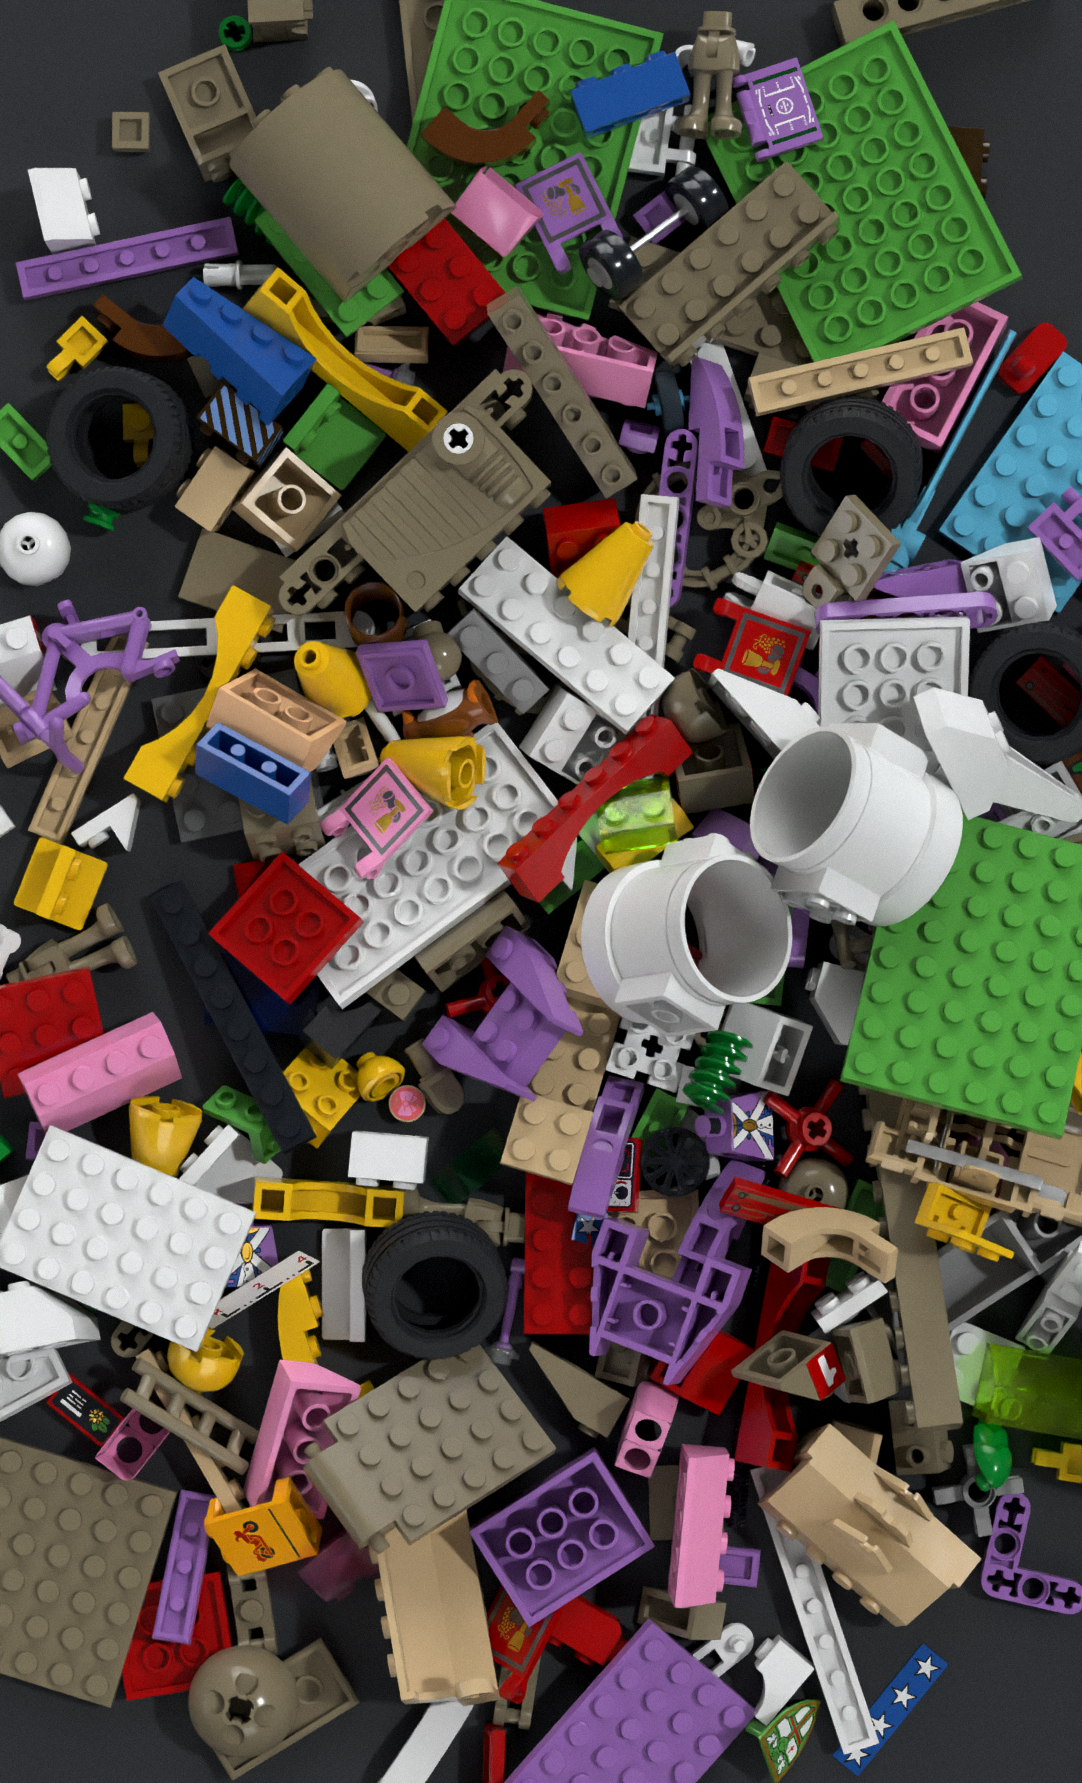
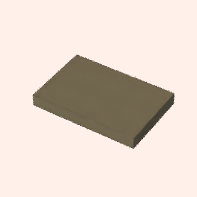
M202 528L178 598L218 611L230 588L234 585L272 606L274 610L273 615L290 614L283 609L279 601V591L284 583L279 577L296 560ZM294 588L293 593L296 597L298 589ZM286 624L273 625L271 631L283 634Z

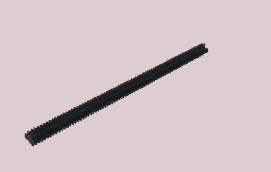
M779 1159L759 1161L758 1163L762 1165L758 1166V1168L767 1172L762 1185L776 1189L777 1187L774 1184H777L775 1181L777 1179L775 1175L777 1174L774 1172V1169L778 1164L776 1161H779ZM753 1222L756 1225L752 1227L756 1230H752L755 1233L752 1237L755 1239L751 1241L755 1243L751 1244L754 1248L750 1250L754 1253H750L753 1257L749 1259L753 1261L749 1263L753 1266L749 1267L752 1269V1276L749 1277L751 1280L748 1281L751 1285L747 1286L750 1288V1290H747L750 1294L746 1295L750 1299H746L749 1303L745 1304L749 1308L745 1309L748 1313H744L748 1317L744 1318V1320H747V1322H744L747 1326L743 1327V1329L747 1331L743 1332L746 1336H742V1338L746 1340L742 1342L755 1349L767 1285L766 1281L768 1279L767 1272L769 1269L767 1267H769L768 1262L770 1260L761 1255L764 1225ZM746 1380L738 1383L742 1386L738 1387L741 1391L737 1393L741 1394V1396H737L740 1400L736 1401L740 1405H736L739 1408L736 1412L739 1414L735 1416L739 1417V1419H735L738 1423L734 1424L738 1427L734 1428L737 1433L733 1434L737 1436L733 1438L736 1440V1442H733L736 1447H732V1449L735 1450L737 1448L749 1382ZM735 1461L734 1478L731 1481L733 1483L729 1484L732 1488L728 1489L732 1491V1493H728L731 1496L730 1517L728 1518L729 1521H725L729 1524L727 1525L728 1527L746 1526V1507H748L747 1498L751 1464Z

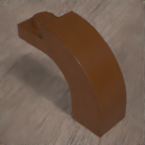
M538 90L509 123L494 130L474 129L463 123L448 108L444 107L421 133V137L440 155L461 165L494 167L506 164L525 154L537 143L536 137L528 130L531 126L538 129L548 118L550 112L547 108L550 106V100Z
M103 294L94 304L96 311L100 314L97 320L112 333L116 329L120 330L112 340L116 347L123 352L141 360L157 363L176 362L194 356L162 326L163 324L147 325L140 323Z

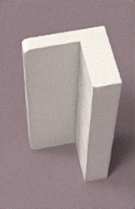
M325 1228L322 1231V1309L324 1316H322V1338L324 1340L366 1341V1302L362 1290V1268L367 1256V1228Z

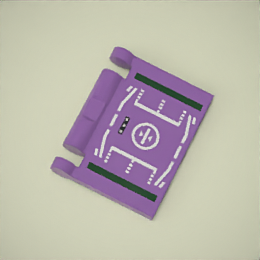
M797 57L733 78V88H740L746 84L750 88V90L737 93L736 99L752 147L761 146L766 142L769 146V149H763L755 153L757 162H763L772 157L824 140Z

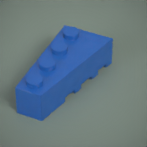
M194 277L175 295L162 325L195 357H203L210 364V372L219 380L225 378L238 390L236 396L245 405L252 403L261 412L259 418L267 426L300 392L316 361L314 356L304 351L301 347L295 345L271 327L265 325Z

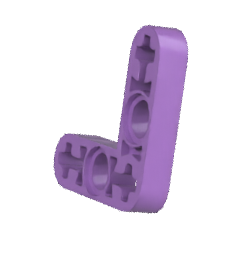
M1023 1493L998 1496L991 1520L993 1535H989L987 1538L979 1573V1582L983 1590L995 1598L1063 1614H1075L1081 1611L1082 1586L1077 1581L1018 1566L1031 1505ZM1013 1497H1017V1503L1023 1506L1021 1512L1015 1511L1012 1519L1014 1525L1020 1524L1018 1531L1009 1526H998L999 1520L1007 1523L1009 1512L1003 1508L1005 1502L1011 1503ZM1002 1533L1011 1534L1015 1540L1013 1550L1006 1554L998 1552L994 1546L996 1537ZM996 1570H1001L1003 1578L1014 1581V1573H1018L1019 1576L1015 1582V1595L1009 1594L1012 1590L1010 1585L998 1584L997 1589H992L991 1582L987 1580L988 1575H995ZM1029 1578H1037L1042 1582L1043 1590L1036 1598H1028L1023 1594L1022 1586ZM1050 1581L1056 1582L1053 1586L1055 1591L1067 1592L1068 1587H1073V1592L1078 1596L1077 1601H1070L1069 1606H1064L1065 1602L1062 1598L1051 1595V1603H1047L1046 1600L1050 1594Z

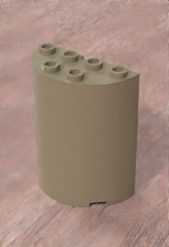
M327 67L314 80L300 88L298 84L290 87L280 98L283 102L272 112L270 109L261 112L252 122L255 128L229 152V156L231 157V170L345 304L390 266L399 254L411 248L453 212L457 206L347 75L340 69L333 70L331 67Z

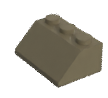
M502 890L417 953L415 958L439 990L443 992L487 958L485 954L505 926L523 933L530 925L513 900Z

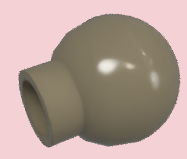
M427 621L416 626L413 630L415 640L427 639L441 681L450 679L456 674L461 665L462 654L457 642L453 637L443 632L439 621Z

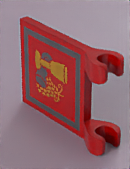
M718 598L713 607L714 613L736 621L722 662L704 654H697L693 663L694 668L710 675L716 669H721L788 696L811 631Z
M501 1585L487 1612L489 1639L493 1661L513 1672L502 1684L499 1695L507 1701L519 1704L526 1695L528 1679L562 1612L555 1610L529 1627L503 1585Z

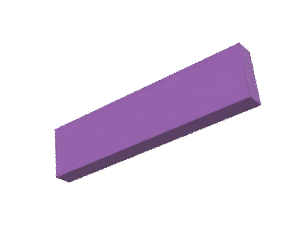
M186 1490L180 1491L152 1636L153 1639L191 1645L211 1540L204 1528V1518L207 1516L210 1499L217 1498L216 1495Z

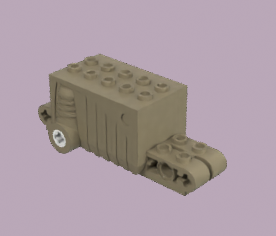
M495 369L448 415L441 418L436 426L279 577L284 582L278 595L283 609L295 615L308 614L318 606L321 610H325L340 595L336 589L344 581L352 584L366 570L362 565L365 561L374 568L415 612H420L422 609L429 612L444 598L440 593L441 590L449 583L453 586L458 585L471 572L467 566L476 557L481 561L484 560L497 547L493 541L503 531L510 535L524 521L520 515L530 505L536 510L551 495L547 490L551 486V481L502 430L505 426L512 430L527 416L523 409L529 404L533 394L532 383L528 375L516 369L507 370L500 374ZM510 382L515 386L520 382L522 384L520 388L522 396L519 398L515 395L510 396L505 401V406L510 409L505 413L502 404L492 397L497 394L501 400L508 393L506 384ZM458 435L460 438L466 436L467 447L464 449L459 445L455 447L453 441L455 436ZM324 560H330L336 570L335 575L329 581H323L317 572L319 564ZM310 585L312 588L304 595L307 602L305 604H294L292 601L295 598L294 588L303 590Z

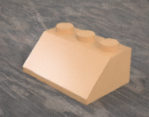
M255 668L219 688L206 726L212 729L219 722L311 772L321 762L344 729L347 721Z

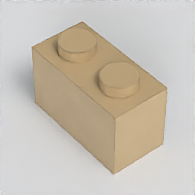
M215 446L213 450L207 448L196 464L200 468L193 480L186 479L176 494L179 501L175 507L210 532H218L231 513V506L258 472L249 464H243L236 458L235 454L223 446Z

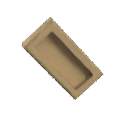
M362 326L356 330L355 357L362 362L428 363L429 327Z

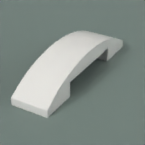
M457 1700L431 1702L424 1712L422 1719L378 1783H425L474 1705L463 1707Z

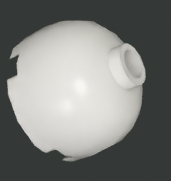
M27 512L16 515L5 523L0 531V565L10 578L23 585H44V583L50 582L62 575L69 563L71 546L67 533L58 521L46 514Z

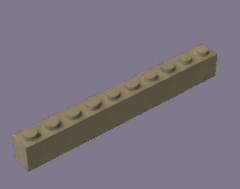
M857 1086L859 1096L865 1095L867 1109L861 1110L864 1131H871L872 1137L873 1129L876 1123L880 1121L885 1122L887 1127L895 1128L902 1098ZM869 1163V1167L876 1166L878 1180L872 1181L873 1197L875 1203H881L883 1217H877V1222L880 1223L879 1236L887 1239L888 1242L898 1248L895 1277L892 1279L894 1290H888V1299L891 1313L897 1312L899 1327H894L893 1331L896 1350L903 1349L905 1364H899L901 1386H908L910 1401L904 1402L907 1424H914L915 1434L960 1429L963 1424L936 1240L926 1236L928 1228L914 1223L927 1189V1182L919 1180L917 1184L910 1182L911 1175L904 1174V1171L901 1174L881 1168V1164L874 1165Z

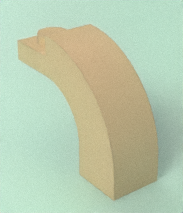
M815 1207L788 1212L763 1226L761 1255L788 1273L815 1258H841L856 1264L883 1283H887L895 1277L898 1248L880 1237V1223L865 1215L838 1208Z

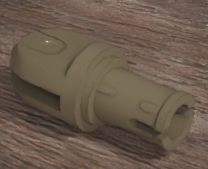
M421 1038L403 1051L420 1074L421 1078L419 1079L418 1087L431 1107L438 1113L452 1114L458 1111L464 1104L465 1093L463 1087L453 1071L448 1067L439 1065L436 1059L423 1047L422 1043L425 1039Z

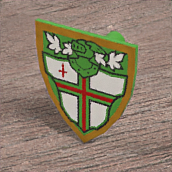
M804 1700L790 1707H784L768 1726L754 1718L746 1725V1731L758 1737L773 1783H778L800 1755L816 1721L820 1700Z

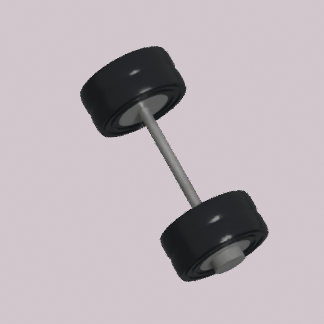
M689 166L668 181L665 185V193L678 211L629 247L620 236L610 230L599 232L581 246L579 257L582 266L594 285L605 296L618 301L641 285L644 280L643 270L634 253L681 217H684L686 220L683 225L693 234L700 236L729 211L728 203L721 189L704 170L697 166Z

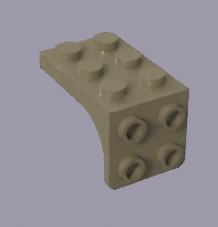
M224 44L158 72L205 182L211 179L213 182H220L233 175L230 168L231 157L229 152L255 128L252 124L256 118L255 112Z
M311 778L309 802L288 825L239 798L244 834L254 860L271 863L282 851L286 855L308 856L325 845Z

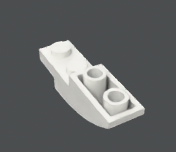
M1082 1241L1074 1251L1070 1249L1038 1296L1015 1337L1016 1340L1028 1345L1031 1349L1047 1356L1076 1321L1082 1307Z

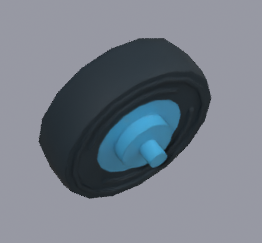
M662 370L653 373V402L646 403L647 410L654 409L655 415L659 416L665 436H669L671 432L677 429H684V403L690 402V395L683 396L682 390L678 389L676 377L672 370Z

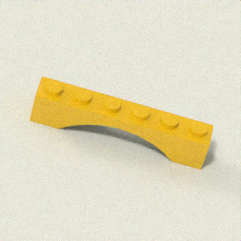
M278 267L243 307L244 311L314 356L316 361L311 370L327 384L329 383L337 389L346 400L408 452L448 412L421 388L389 378L352 355L334 338L322 323L311 304L307 292Z
M232 585L214 617L217 630V658L213 676L203 698L193 712L177 728L160 739L141 746L123 779L167 803L169 797L174 799L177 797L185 783V779L181 776L187 765L194 766L196 763V744L204 737L206 732L208 733L211 730L206 726L217 692L220 687L237 679L242 668L248 670L252 665L258 652L254 649L260 636L266 638L275 623L276 618L272 617L274 613L272 606Z

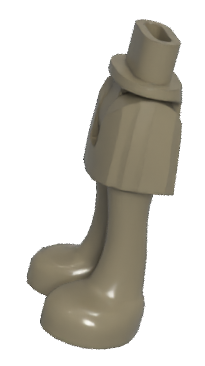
M705 11L703 14V26L698 27V35L693 45L688 70L694 73V94L689 115L677 118L674 123V132L680 136L708 139V109L712 78H716V106L714 117L711 119L710 134L719 140L734 139L741 136L742 124L740 120L734 118L731 105L733 76L740 73L739 53L735 38L736 30L731 27V12Z
M106 903L97 908V921L90 928L60 943L54 939L49 940L37 948L25 962L21 961L18 969L7 973L6 977L9 983L88 966L90 971L111 963H119L123 968L129 969L137 964V959L129 939L126 936H122L96 952L70 961V957L89 946L124 932L114 910Z
M416 1187L415 1190L404 1189L402 1218H406L409 1215L414 1216L416 1213H423L424 1211H429L430 1213L432 1211H446L448 1214L456 1213V1215L464 1216L465 1219L472 1220L473 1223H477L480 1228L484 1229L495 1244V1247L501 1246V1243L502 1246H507V1242L524 1243L525 1213L509 1212L508 1207L504 1209L494 1203L469 1198L467 1204L434 1202L421 1197Z

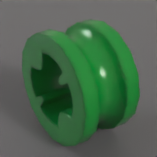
M236 15L229 16L219 25L220 42L222 45H226L228 51L234 53L242 52L251 44L252 32L250 25L244 18ZM232 26H236L238 31L245 30V35L240 34L242 40L239 42H234L232 37H225L226 34H230L229 28Z
M88 503L87 507H89L90 512L88 515L83 516V520L101 528L114 531L115 527L112 522L114 519L119 518L120 514L105 507Z

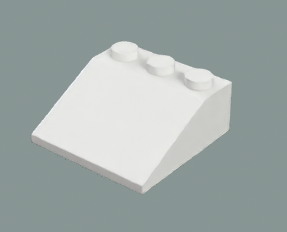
M716 669L707 683L773 759L799 735L813 728L820 727L817 724L820 717L806 702L800 705L796 699L721 669Z

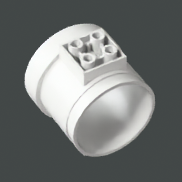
M829 723V726L813 728L791 741L778 754L763 776L753 801L750 817V833L755 849L763 858L778 865L770 889L783 896L782 902L798 909L805 908L810 911L809 917L826 924H830L833 919L848 925H855L856 921H862L871 926H888L901 922L922 908L937 892L947 877L960 846L963 828L962 808L956 793L948 784L925 771L931 754L879 723Z
M710 833L708 836L693 839L686 838L683 841L668 843L661 860L618 868L599 882L592 892L584 911L581 927V947L588 976L599 996L613 1011L630 1021L648 1024L667 1037L718 1030L725 1005L752 1002L764 997L774 989L785 973L791 955V916L788 905L782 902L783 896L770 889L774 878L767 868L756 861L752 854L737 849L729 843L730 841L727 837L717 833ZM686 903L696 924L699 951L702 952L701 961L699 960L698 964L699 969L692 959L686 940Z

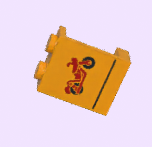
M290 1476L276 1480L273 1498L270 1502L226 1514L218 1498L210 1499L207 1516L204 1518V1528L207 1535L214 1539L221 1550L224 1561L231 1565L238 1577L318 1555L323 1529Z

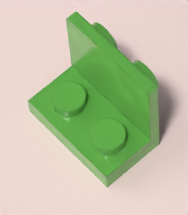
M328 383L283 439V443L300 460L340 491H344L385 440L386 433L341 398L340 392Z

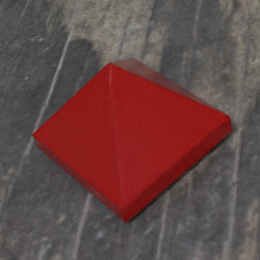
M256 860L233 865L239 899L268 868L270 863Z

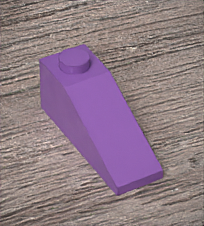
M953 559L883 572L872 591L892 598L968 593L961 568L962 561ZM951 610L938 611V615L948 614Z

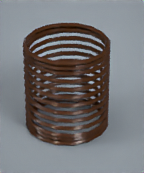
M369 581L358 585L349 593L345 602L344 616L352 640L358 646L360 644L399 642L403 640L406 633L407 619L401 598L391 586L383 582ZM371 601L388 602L399 611V617L395 625L387 632L379 635H367L358 631L353 626V618L357 610Z

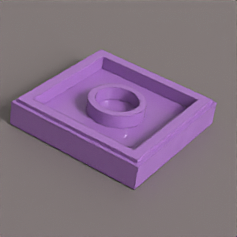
M427 639L360 644L358 646L356 655L378 712L445 708L448 697Z

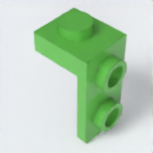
M222 1086L202 1106L204 1114L249 1133L254 1160L266 1164L276 1153L281 1151L253 1097L228 1086Z

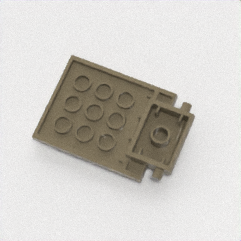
M479 1344L475 1348L472 1347L468 1352L454 1355L451 1358L423 1359L323 1420V1426L335 1444L324 1451L316 1442L306 1447L304 1452L310 1461L304 1466L303 1470L359 1549L371 1544L376 1553L381 1554L390 1547V1544L383 1535L395 1527L410 1546L553 1455L557 1448Z

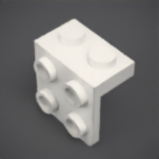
M218 1125L204 1140L208 1145L206 1150L199 1157L193 1153L179 1168L184 1173L179 1178L180 1180L231 1202H253V1206L256 1176L282 1178L283 1176L281 1168L271 1159L266 1164L254 1160L250 1140L231 1125H227L224 1129Z

